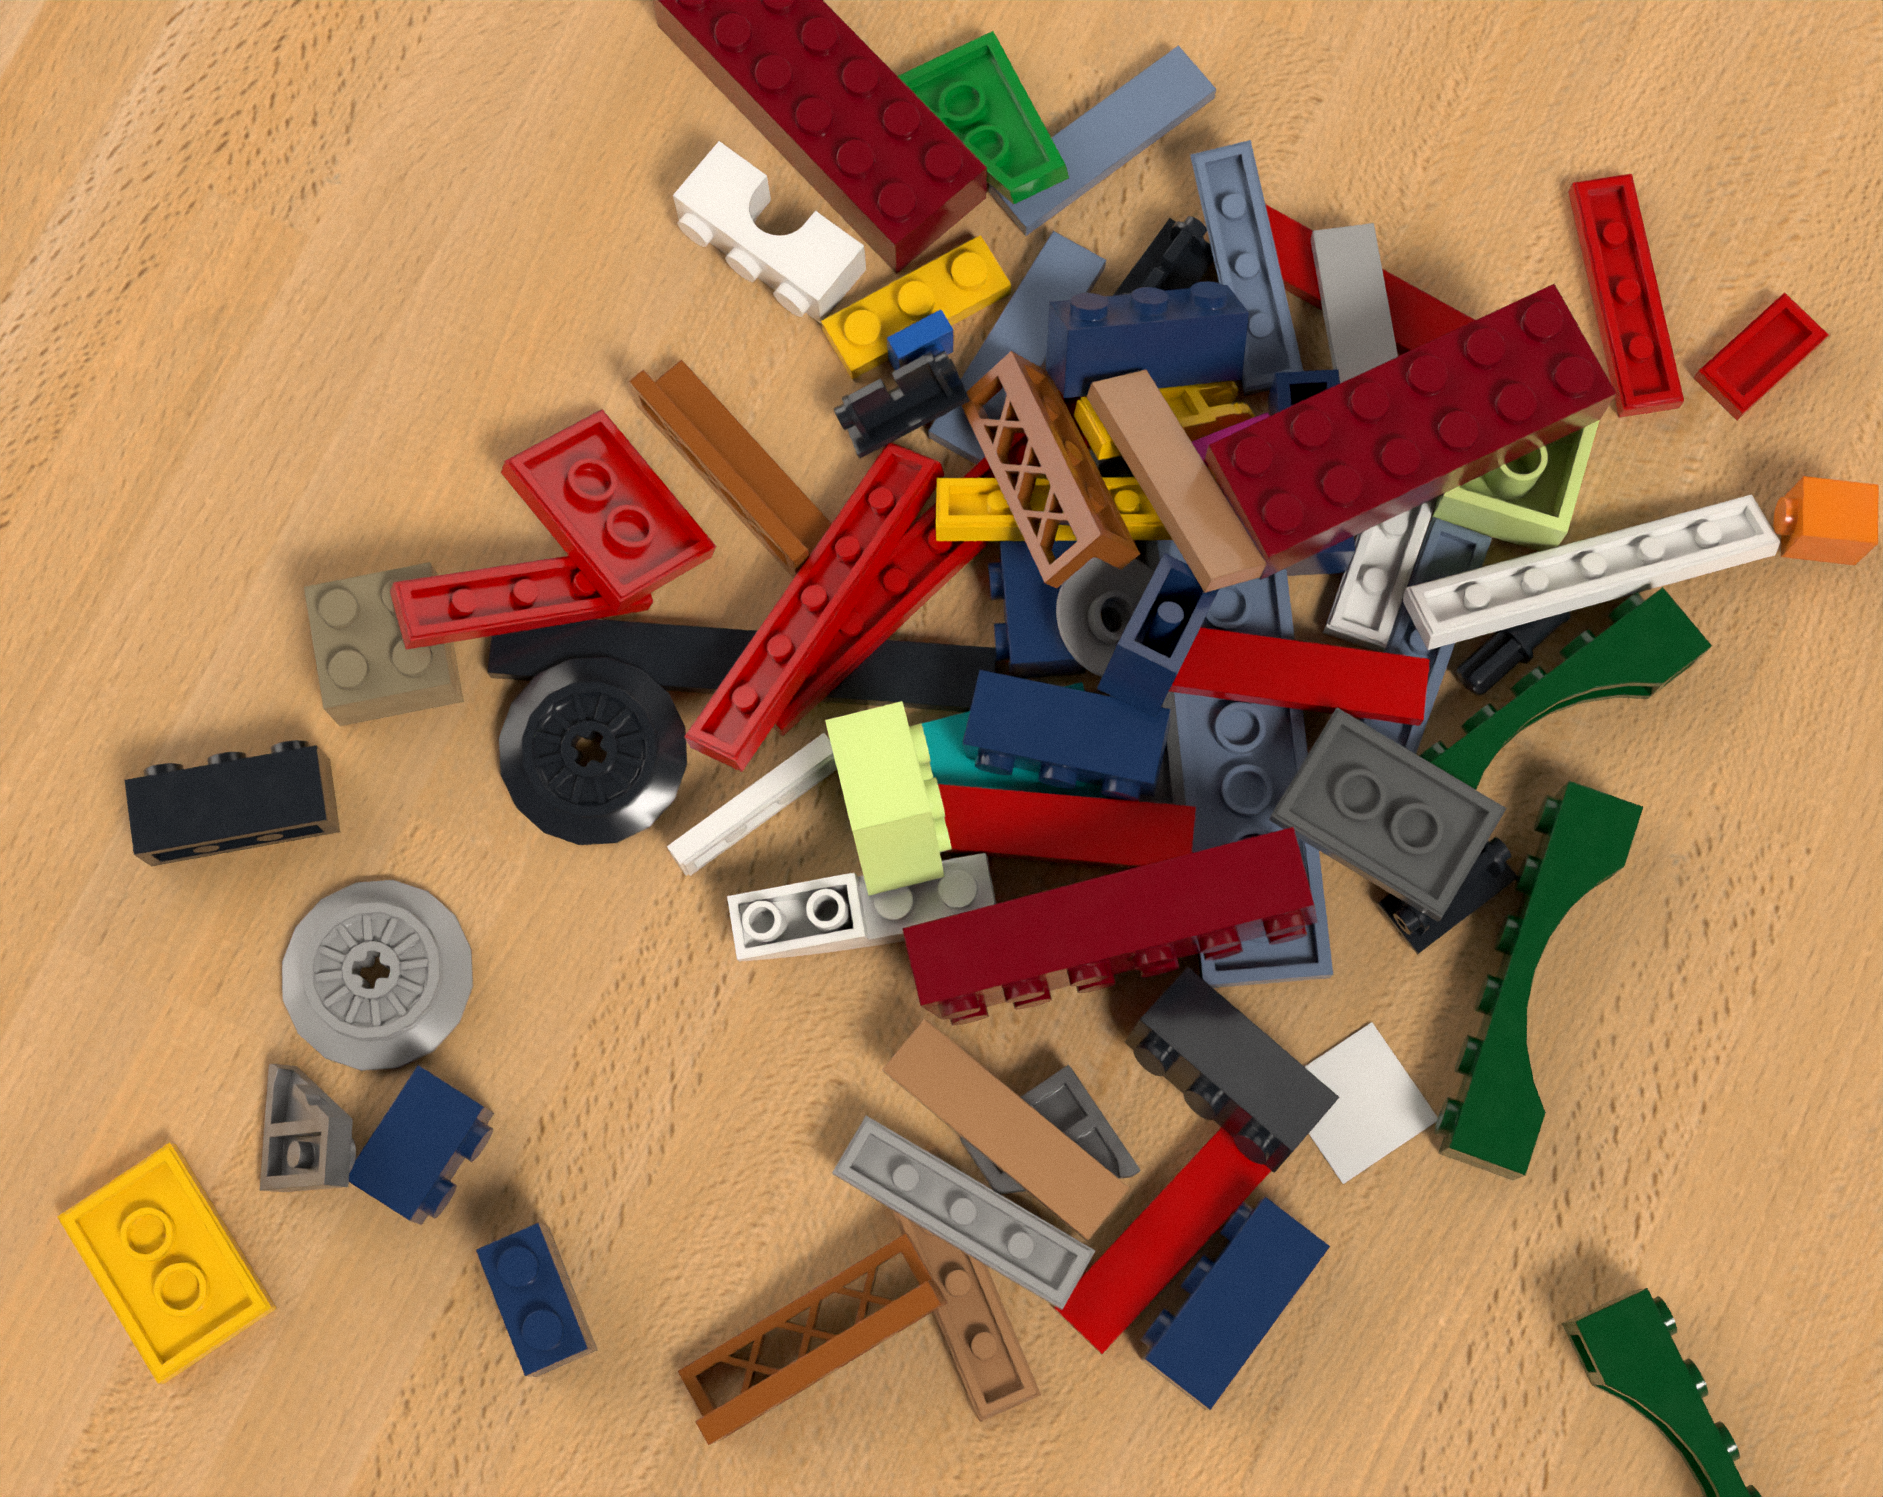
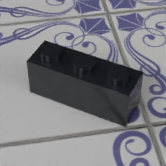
M304 740L277 743L271 746L270 754L248 758L243 752L219 753L207 759L208 765L183 769V765L177 763L153 765L144 769L143 777L124 780L133 853L151 867L340 832L330 759L317 745L310 746L309 742Z
M1189 967L1184 970L1140 1018L1125 1041L1133 1050L1136 1060L1144 1069L1153 1075L1165 1077L1183 1093L1187 1105L1197 1115L1207 1120H1214L1234 1138L1235 1145L1245 1157L1254 1163L1264 1164L1274 1173L1340 1098Z

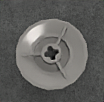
M395 880L356 882L321 899L295 927L282 961L283 1002L297 1033L324 1058L361 1071L401 1068L435 1051L460 1023L473 989L472 949L457 917L428 891ZM380 957V963L390 969V974L388 978L377 979L374 989H370V983L360 976L362 967H372L375 963V958Z

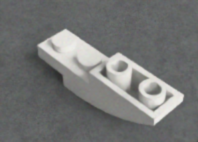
M986 853L943 860L942 866L945 877L868 896L864 876H857L855 873L727 896L737 960L741 962L785 958L905 941L902 928L994 905L996 901L988 856Z

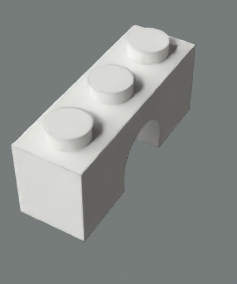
M718 141L673 195L679 219L678 226L687 237L702 247H706L711 243L727 255L725 259L736 273L748 281L754 282L756 278H759L775 290L773 294L777 301L796 316L802 317L807 313L821 323L866 270L864 245L817 211L811 215L800 229L791 234L777 236L760 230L755 225V221L771 201L767 175L720 141Z

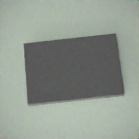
M1336 708L1271 814L1269 821L1282 829L1294 827L1297 838L1438 922L1443 917L1507 808L1339 708Z

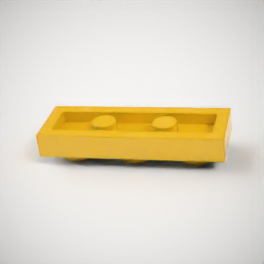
M979 235L821 321L822 331L853 380L888 361L887 338L939 310L943 311L952 326L1010 295L1011 283L986 242Z

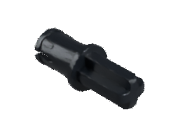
M1570 612L1493 632L1494 635L1458 666L1456 672L1460 682L1475 695H1484L1519 662L1528 664L1534 657L1533 650L1561 624L1566 623L1571 618Z

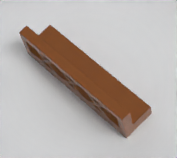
M1010 351L967 391L970 401L961 406L1044 582L1054 588H1058L1093 557L1122 570L1140 553L1058 388L1045 369ZM1004 388L1007 395L1000 420L989 419L983 406ZM1015 433H1023L1028 437L1022 465L1010 464L1008 459ZM1037 478L1048 479L1051 485L1044 512L1033 511L1030 506ZM1058 526H1071L1077 542L1056 559L1052 549Z
M682 359L655 382L644 370L639 372L629 381L637 407L794 579L832 523Z
M908 1233L903 1234L678 1371L703 1416L695 1422L708 1445L721 1441L948 1303ZM902 1253L920 1285L896 1300L872 1294L879 1266ZM867 1274L863 1291L845 1287ZM834 1293L861 1299L855 1325L840 1334L815 1328L822 1300ZM870 1302L885 1306L866 1317ZM810 1308L806 1326L789 1321ZM778 1327L804 1334L797 1360L782 1369L759 1363L765 1335ZM813 1337L828 1340L810 1351ZM753 1343L749 1360L732 1356ZM720 1362L746 1368L740 1394L717 1408L699 1375ZM756 1371L771 1375L753 1386Z

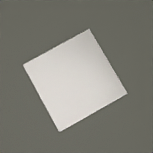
M1372 1022L1305 1066L1306 1069L1340 1097L1310 1131L1309 1135L1342 1184L1437 1122L1438 1117Z

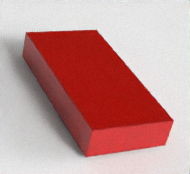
M1784 292L1699 369L1693 378L1738 421L1817 349L1829 334Z

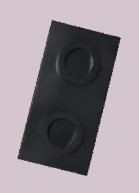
M1188 216L1184 222H1176L1169 218L1113 296L1131 294L1133 290L1142 287H1153L1164 291L1189 289L1192 285L1198 283L1214 261L1210 243L1206 242L1203 238L1207 232L1206 226L1192 216Z
M930 350L924 356L892 372L898 387L890 391L887 390L880 378L858 391L842 397L843 404L835 407L834 412L843 429L848 430L859 458L892 443L970 401L952 359H949L945 350L936 355H933Z
M1494 837L1485 844L1443 917L1438 922L1391 893L1378 902L1377 905L1418 955L1511 884L1518 876L1506 863L1511 858L1510 851L1499 838Z

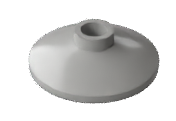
M1093 557L1067 579L1060 588L1056 615L1062 640L1079 664L1100 677L1103 676L1112 654L1154 574V571L1141 561L1134 559L1121 570ZM1101 612L1106 613L1111 618V632L1103 625Z

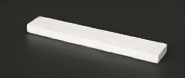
M1748 495L1406 587L1403 603L1427 650L1774 556L1779 547L1780 540L1754 497Z

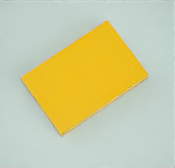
M169 1142L57 1216L158 1384H165L277 1309L181 1151L174 1143Z

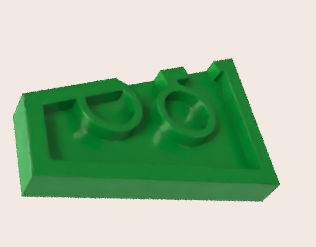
M994 31L898 75L916 96L987 167V182L1012 204H1016L1069 179L1064 160Z

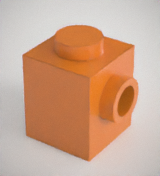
M1803 476L1784 497L1779 498L1775 507L1773 527L1774 532L1781 535V557L1855 566L1878 545L1879 485Z

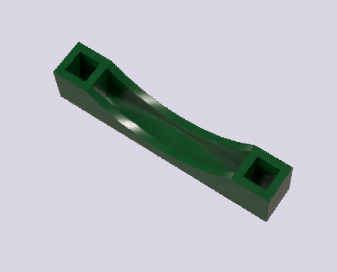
M1663 587L1646 600L1637 592L1608 615L1614 623L1597 637L1590 629L1581 633L1559 652L1564 658V662L1548 674L1541 666L1536 667L1510 688L1516 698L1498 711L1491 703L1487 704L1460 726L1467 735L1449 748L1440 740L1419 755V757L1476 790L1484 771L1496 754L1521 731L1550 714L1581 703L1613 698L1649 699L1694 665L1712 645Z
M1568 781L1556 793L1555 797L1546 795L1543 799L1534 824V831L1543 834L1536 856L1530 854L1525 856L1514 886V890L1523 893L1517 915L1507 914L1496 939L1495 950L1504 953L1497 976L1486 975L1475 1004V1011L1483 1013L1484 1016L1477 1037L1466 1036L1455 1065V1072L1464 1075L1457 1098L1447 1097L1436 1122L1434 1133L1444 1137L1438 1154L1510 1180L1526 1176L1546 1113L1533 1080L1527 1047V1006L1534 973L1550 936L1570 908L1587 892L1610 879L1625 866L1643 806L1572 781Z
M1648 1288L1632 1290L1562 1323L1591 1385L1623 1401L1652 1423L1680 1454L1699 1485L1703 1497H1762L1753 1485L1745 1486L1734 1464V1461L1740 1459L1738 1447L1727 1427L1721 1421L1714 1423L1702 1399L1709 1394L1705 1380L1696 1364L1690 1358L1683 1361L1672 1338V1335L1677 1333L1675 1320L1661 1297L1652 1298Z

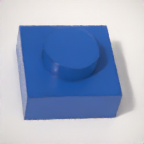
M942 310L887 338L888 361L894 371L924 356L930 350L933 355L945 350L947 355L954 352L953 328Z

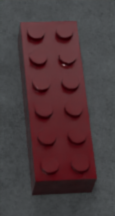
M652 0L658 27L896 274L986 199L987 167L823 0Z
M1554 283L1209 444L1204 463L1267 563L1260 576V580L1600 420L1617 393Z
M1294 827L916 924L902 928L920 1006L940 1019H950L951 1025L955 1026L989 1017L987 1007L1005 1002L1013 1003L1016 1010L1052 1001L1050 991L1067 986H1076L1077 993H1088L1105 989L1116 984L1114 974L1134 969L1140 971L1141 977L1164 974L1179 968L1177 958L1192 954L1203 953L1205 961L1230 957L1243 952L1241 944L1243 941L1267 936L1269 945L1293 941L1307 935L1306 925L1318 922Z

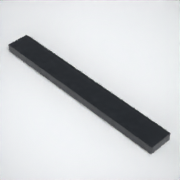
M593 619L492 636L487 673L491 678L531 681L536 675L569 659L609 657L642 669L666 691L714 694L757 631ZM886 640L821 702L885 706L902 701L904 708L968 712L971 709L979 670L995 673L996 650L995 647Z

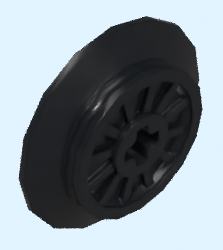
M609 657L569 659L536 675L511 703L499 736L501 777L516 808L543 833L577 845L618 843L650 828L676 799L688 765L687 742L684 738L686 727L671 695L642 669ZM598 733L601 734L603 739L601 740L600 747L608 752L605 760L602 763L591 760L586 767H583L580 764L583 753L576 748L578 741L581 738L592 741Z

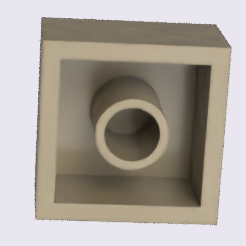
M430 562L304 587L323 709L339 726L464 702L454 642L406 650L390 594L393 582L437 576L438 574Z

